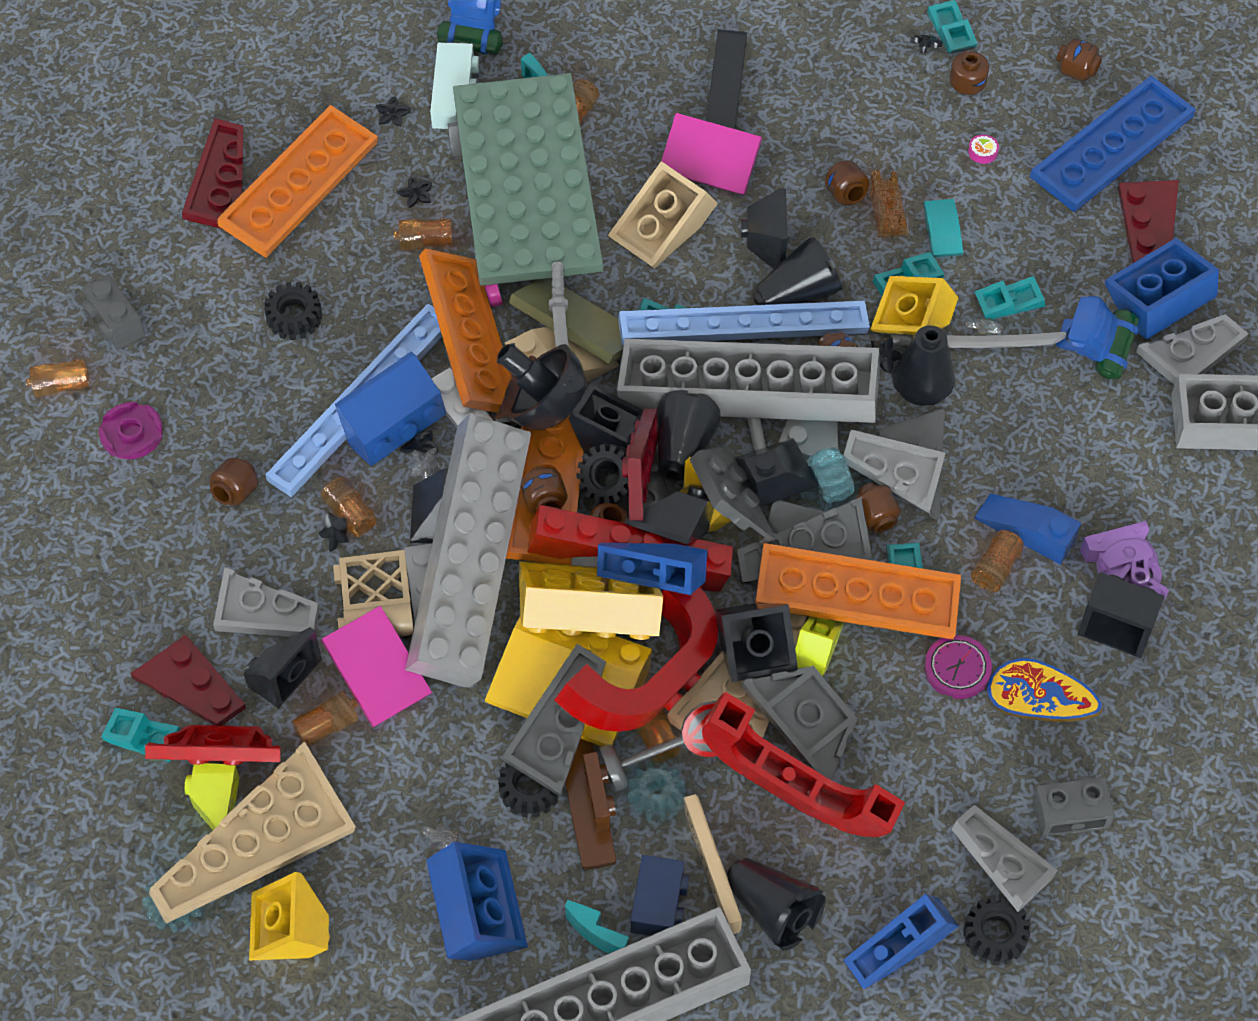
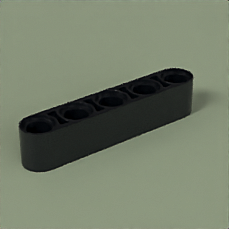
M718 29L706 115L707 122L736 129L747 32Z

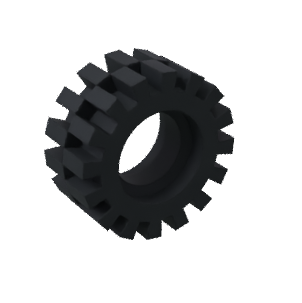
M287 282L286 288L283 289L281 285L276 286L277 293L272 290L268 293L269 299H265L264 311L268 327L271 328L275 335L279 332L280 338L285 339L289 335L290 340H296L295 335L300 334L301 339L306 338V331L313 334L315 332L314 326L319 328L321 324L320 319H322L320 298H318L315 290L312 291L311 286L306 284L303 289L301 282H296V287H292L291 282ZM297 304L305 308V312L297 317H285L282 315L284 308L289 305Z
M603 444L590 448L589 453L583 454L582 458L584 460L579 462L577 468H581V471L576 473L577 479H581L582 484H579L580 489L586 491L584 495L588 498H593L598 503H617L629 497L628 478L622 476L623 457H626L627 448L619 447L615 444ZM605 461L615 463L620 472L617 483L610 487L603 485L597 476L599 466Z
M506 762V768L501 767L499 771L500 777H498L499 793L503 799V804L506 808L509 806L512 813L517 814V812H521L522 817L527 818L528 813H533L534 817H538L541 811H544L546 814L550 811L551 805L555 806L557 804L558 795L544 786L537 794H522L516 785L518 780L525 774Z
M989 896L987 902L984 899L979 900L977 906L973 905L970 909L963 930V936H966L965 944L967 947L970 946L972 948L971 954L974 957L977 955L981 956L980 961L984 963L990 960L993 961L992 965L998 966L1002 961L1006 965L1011 963L1013 958L1018 959L1022 951L1025 950L1031 933L1029 931L1031 926L1030 919L1025 920L1027 913L1024 908L1017 912L1012 904L1006 903L1007 898L1001 896L1000 901H996L995 896ZM995 919L1003 921L1010 929L1009 939L1001 943L990 941L983 931V926L986 922Z

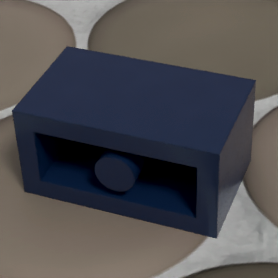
M642 855L631 915L630 933L652 936L683 922L684 908L678 907L680 895L687 896L690 879L689 874H684V861Z

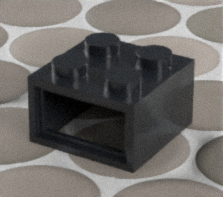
M1100 572L1077 635L1141 658L1165 596L1157 593L1152 588L1140 587L1124 581L1119 576Z

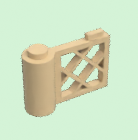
M399 550L339 558L340 564L333 565L335 585H342L344 617L338 618V628H342L381 605L399 637L413 635L414 626L405 551ZM399 560L400 567L391 576L380 570V567L385 562ZM361 565L367 571L357 580L347 573V567ZM373 575L385 581L376 591L365 585ZM391 586L403 592V598L389 600L383 595ZM359 590L370 596L364 603L350 604V599Z

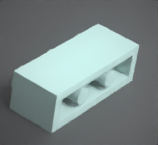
M437 44L430 110L432 128L448 129L447 123L457 122L453 86L477 83V79H473V74H478L479 56H474L473 44Z

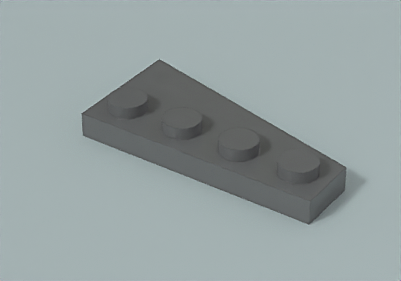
M861 497L840 507L828 510L812 519L798 523L777 534L775 533L776 539L771 543L773 545L873 561ZM759 541L736 551L742 584L758 581L763 548Z
M576 644L502 755L504 762L560 797L585 723L571 716L554 699L566 683L586 664L601 677L606 666L605 660L579 644Z

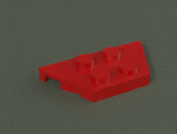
M189 725L178 732L164 736V744L147 743L145 745V759L188 760V763L195 765L205 764L209 761H223L225 765H239L244 761L280 762L281 747L279 745L272 746V738L264 734V731L259 726Z

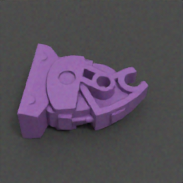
M1147 521L1084 537L1080 552L1085 562H1096L1098 573L1119 576L1131 584L1152 588L1157 593L1164 595V600L1167 597L1169 590L1160 584L1162 572L1158 565L1157 554L1152 545L1146 540L1149 532Z

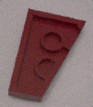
M186 635L130 673L134 680L154 689L160 695L180 704L186 710L212 725H224L246 709L244 702Z

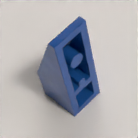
M991 493L974 517V519L1060 565L1076 542L1081 527V522L1053 507Z
M598 544L597 576L688 595H691L706 581L707 550L679 544Z
M925 894L847 956L844 962L862 988L866 989L934 947L959 927V925L938 897Z

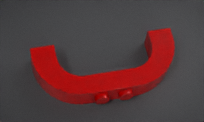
M701 587L691 595L668 590L662 591L663 604L661 615L675 629L679 648L678 652L645 685L635 689L616 687L605 681L586 664L566 683L554 701L571 716L586 725L614 732L637 729L650 722L663 708L670 711L683 697L679 692L683 688L689 692L702 678L698 671L711 657L717 644L718 623L716 614L710 600Z
M726 691L720 695L702 728V736L711 751L725 764L799 811L843 832L864 837H881L892 831L905 804L903 800L877 784L867 789L859 790L840 785L828 779L759 736L748 724L755 709Z

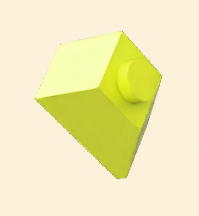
M816 617L808 618L800 630L795 648L798 669L814 666L824 676L844 622Z
M194 764L192 775L187 774L185 795H189L193 807L212 830L235 808L240 779L236 765Z

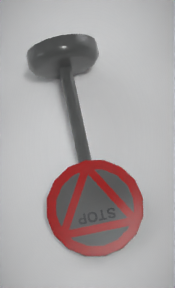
M717 701L701 703L693 708L684 718L681 728L682 736L620 760L613 745L601 746L600 750L617 792L628 786V779L624 771L625 767L682 744H685L691 752L698 756L715 757L716 755L703 739L702 728Z

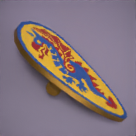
M1018 658L1009 660L994 671L987 685L989 700L994 707L1006 715L1019 718L1072 722L1097 717L1103 710L1101 701L1086 684L1053 665L1036 659Z

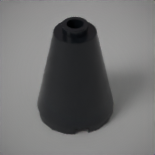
M811 237L808 240L806 239L755 286L757 293L752 296L757 305L798 304L837 294L843 288L836 269L832 270L828 262L830 258L816 238Z
M928 325L920 328L894 367L892 374L894 388L908 402L921 406L935 405L949 396L954 388L955 373L947 336L937 326Z
M676 390L668 392L660 399L657 407L658 471L669 481L678 482L684 480L685 461L689 457L694 456L698 451L705 450L720 424V409L706 395L699 393L698 397L687 395L688 390Z
M750 858L737 860L728 869L727 877L732 892L774 945L783 951L794 948L803 940L797 937V935L807 925L812 930L817 925L826 904V897L821 894L823 891L817 886Z

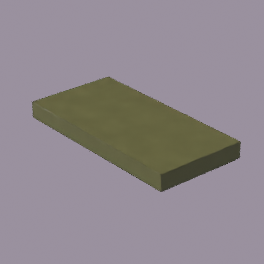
M551 278L538 279L512 293L509 301L512 306L554 330L553 312L549 310V300L553 296ZM563 287L565 299L568 300V310L565 311L568 340L608 364L621 358L624 345L621 344L618 319L566 287Z

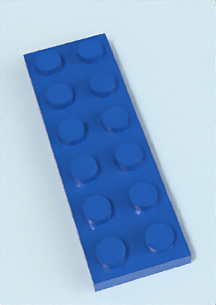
M1151 75L1031 170L1030 178L1070 210L1076 212L1193 118L1196 109Z

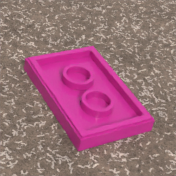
M676 113L661 161L688 180L745 196L762 137Z
M381 605L321 639L322 644L372 727L379 725L432 693L422 675L405 670L409 653Z

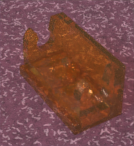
M880 170L871 171L869 193L878 237L908 235L907 222L898 185V176L895 171L891 172V178L886 181H882Z

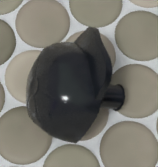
M515 343L507 344L499 351L497 363L501 364L512 374V379L507 386L502 405L495 416V420L500 423L514 421L529 430L542 431L562 422L573 412L585 393L586 378L581 362L567 344L559 345L538 358L532 355L526 356L515 346Z

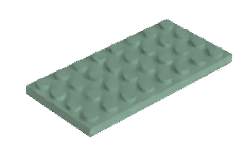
M571 73L453 86L480 286L551 278V264L554 262H562L564 264V276L603 272V261Z

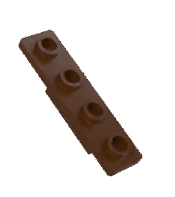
M580 739L565 785L582 869L587 870L616 864V854L610 830V816H616L613 796H606L604 785L609 784L606 764H599L598 754L594 752L593 743Z

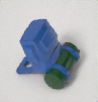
M448 0V6L451 8L450 21H443L439 25L437 31L438 43L473 44V51L486 55L488 53L497 55L503 46L501 31L495 29V19L501 10V0Z
M1081 297L1074 318L1065 319L1060 332H1066V338L1057 342L1056 346L1065 350L1076 351L1077 354L1095 361V370L1101 376L1107 379H1119L1122 376L1123 369H1126L1128 365L1127 357L1134 336L1139 331L1137 327L1139 318L1132 312L1124 309L1116 310L1112 314L1100 297Z

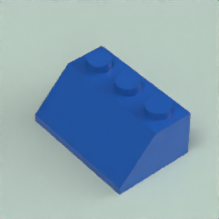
M1175 238L1106 279L1105 286L1118 310H1128L1139 318L1138 334L1147 340L1217 297L1219 269Z
M412 351L335 403L348 445L370 466L387 457L391 452L447 414L441 392Z
M454 841L426 860L447 958L472 961L528 947L506 850Z

